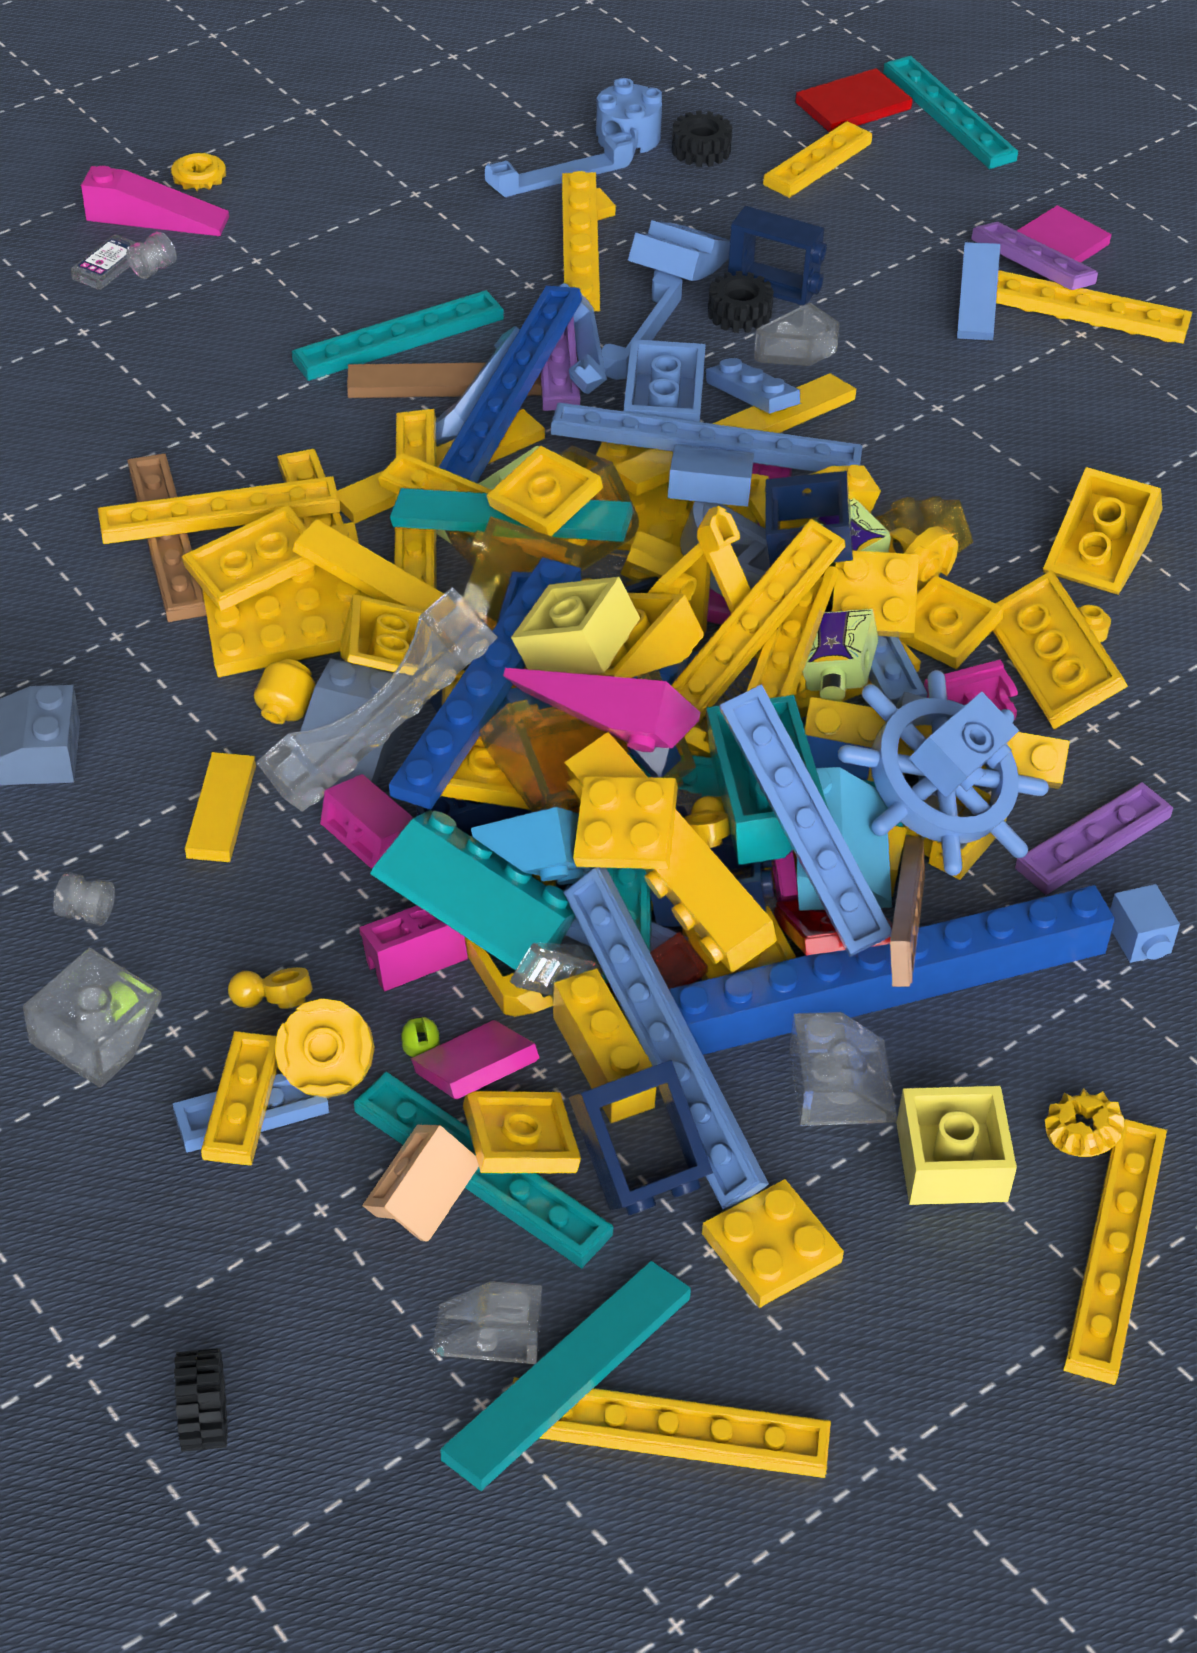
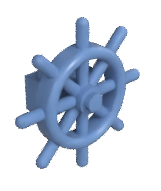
M934 670L928 675L929 698L911 701L899 709L877 686L873 684L866 685L862 690V697L886 723L879 730L872 749L844 745L838 750V758L844 763L871 767L878 793L888 808L872 822L871 828L874 834L878 836L886 835L901 822L925 838L942 842L944 870L951 876L958 875L962 870L960 844L979 840L989 833L1013 857H1025L1028 853L1027 844L1004 819L1012 811L1018 793L1043 796L1048 792L1049 785L1044 779L1018 775L1016 762L1011 752L1012 749L1007 744L1019 732L1013 724V712L1009 709H1002L1000 711L983 692H980L966 705L947 700L945 675L939 670ZM931 725L932 734L926 739L915 726ZM900 738L914 751L911 756L898 754ZM902 773L918 775L919 782L910 788ZM972 786L991 788L990 804ZM930 795L937 796L939 811L926 804L924 800ZM956 797L974 816L958 817Z

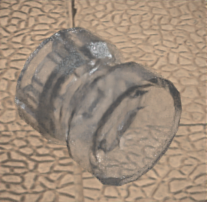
M162 232L151 234L144 243L137 242L127 248L126 251L130 267L142 279H147L156 274L159 267L164 269L169 267L177 259L174 245Z
M66 872L62 875L55 890L54 913L57 916L68 919L79 915L83 917L86 923L103 926L113 909L115 900L114 884L102 879L86 882L83 875Z

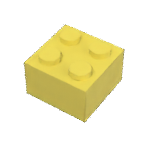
M620 577L549 584L511 639L528 670L598 675L604 673L610 667L611 661L623 643L628 640L629 634L640 617Z
M1001 1086L903 1088L896 1124L909 1205L1008 1202L1017 1167Z

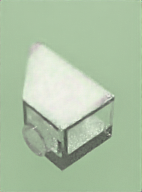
M809 302L756 329L754 359L761 363L811 366L837 352L840 323Z
M489 1281L440 1304L433 1343V1355L536 1364L542 1323V1285Z

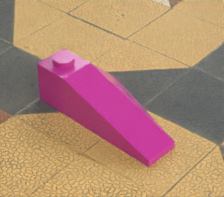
M91 166L81 184L86 221L221 236L229 219V211L127 170L114 169L109 166Z
M505 668L503 675L521 691L606 733L609 732L612 736L627 742V746L631 749L641 752H653L655 747L672 749L699 721L701 714L667 681Z

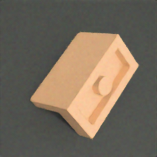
M417 1125L362 1206L376 1217L395 1219L420 1241H429L479 1167L477 1158L442 1126Z

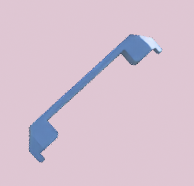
M630 128V133L622 132L607 136L603 154L518 174L508 161L491 165L488 163L485 166V181L504 197L561 184L562 173L583 171L586 173L596 172L597 175L625 168L633 160L638 144V130Z
M658 270L654 271L651 299L657 305L632 339L651 341L654 339L681 300L682 279L680 277ZM631 341L626 348L614 344L604 345L601 351L606 377L614 380L627 377Z
M566 283L559 285L560 287H569ZM581 294L582 301L573 315L578 362L569 368L570 379L584 393L589 394L605 382L607 377L594 309L590 302Z
M517 326L501 335L494 344L497 350L456 404L445 410L436 420V445L456 439L518 334L519 329Z

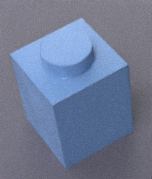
M1153 884L1114 893L1110 908L1115 917L1112 933L1128 961L1132 963L1145 959L1155 960L1172 953L1180 923L1158 886Z

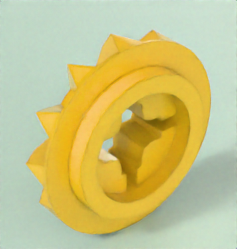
M193 153L175 161L171 167L174 184L182 185L183 189L195 188L198 191L200 188H206L210 190L212 185L222 184V178L226 177V167L224 162L216 156L206 153Z
M1084 1088L1079 1095L1070 1096L1064 1092L1059 1103L1050 1104L1049 1113L1045 1119L1046 1133L1051 1143L1060 1151L1078 1157L1096 1156L1113 1148L1120 1141L1125 1125L1118 1102L1109 1101L1104 1091L1097 1095H1090ZM1076 1114L1083 1115L1086 1119L1092 1118L1094 1131L1083 1122L1076 1123Z

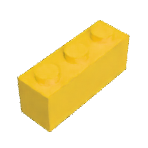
M597 968L554 982L553 1018L592 1089L653 1066ZM656 1087L603 1106L602 1108L610 1123L655 1108Z

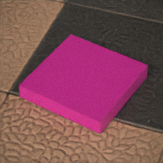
M1058 205L1017 230L1080 263L1108 246L1111 239L1110 233Z
M495 1020L411 1058L416 1074L454 1099H459L540 1059L535 1043Z

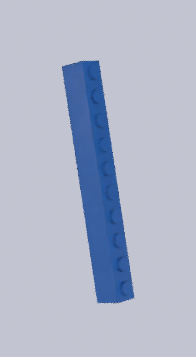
M1092 885L920 927L913 981L910 983V987H892L890 944L869 947L849 957L846 950L806 955L671 988L669 991L702 1055L1105 954L1115 917L1096 886Z

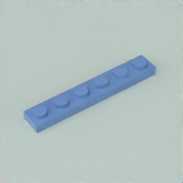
M762 684L720 704V711L849 957L891 937L892 929Z

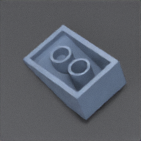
M330 658L314 688L286 773V781L326 790L363 774L376 785L412 715L411 677Z
M74 685L29 686L0 698V785L74 783L80 717Z

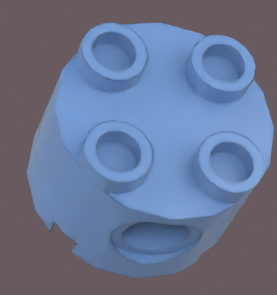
M628 78L616 79L614 86L604 89L596 98V137L598 136V143L604 148L607 136L622 132L630 133V128L638 130V144L636 148H640V153L648 152L657 146L661 139L662 92L657 88H648L634 84Z

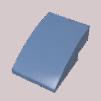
M652 220L648 234L635 233L628 261L687 280H701L713 274L729 259L730 240L677 223Z
M675 444L670 467L668 498L748 507L754 453Z

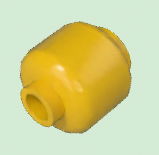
M283 659L281 662H273L268 665L254 691V701L262 710L261 715L266 720L275 724H284L285 721H298L303 718L316 686L311 677V671L302 663L292 659Z

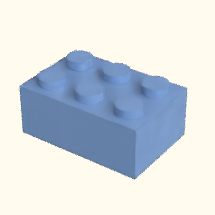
M631 339L624 412L700 422L706 344Z

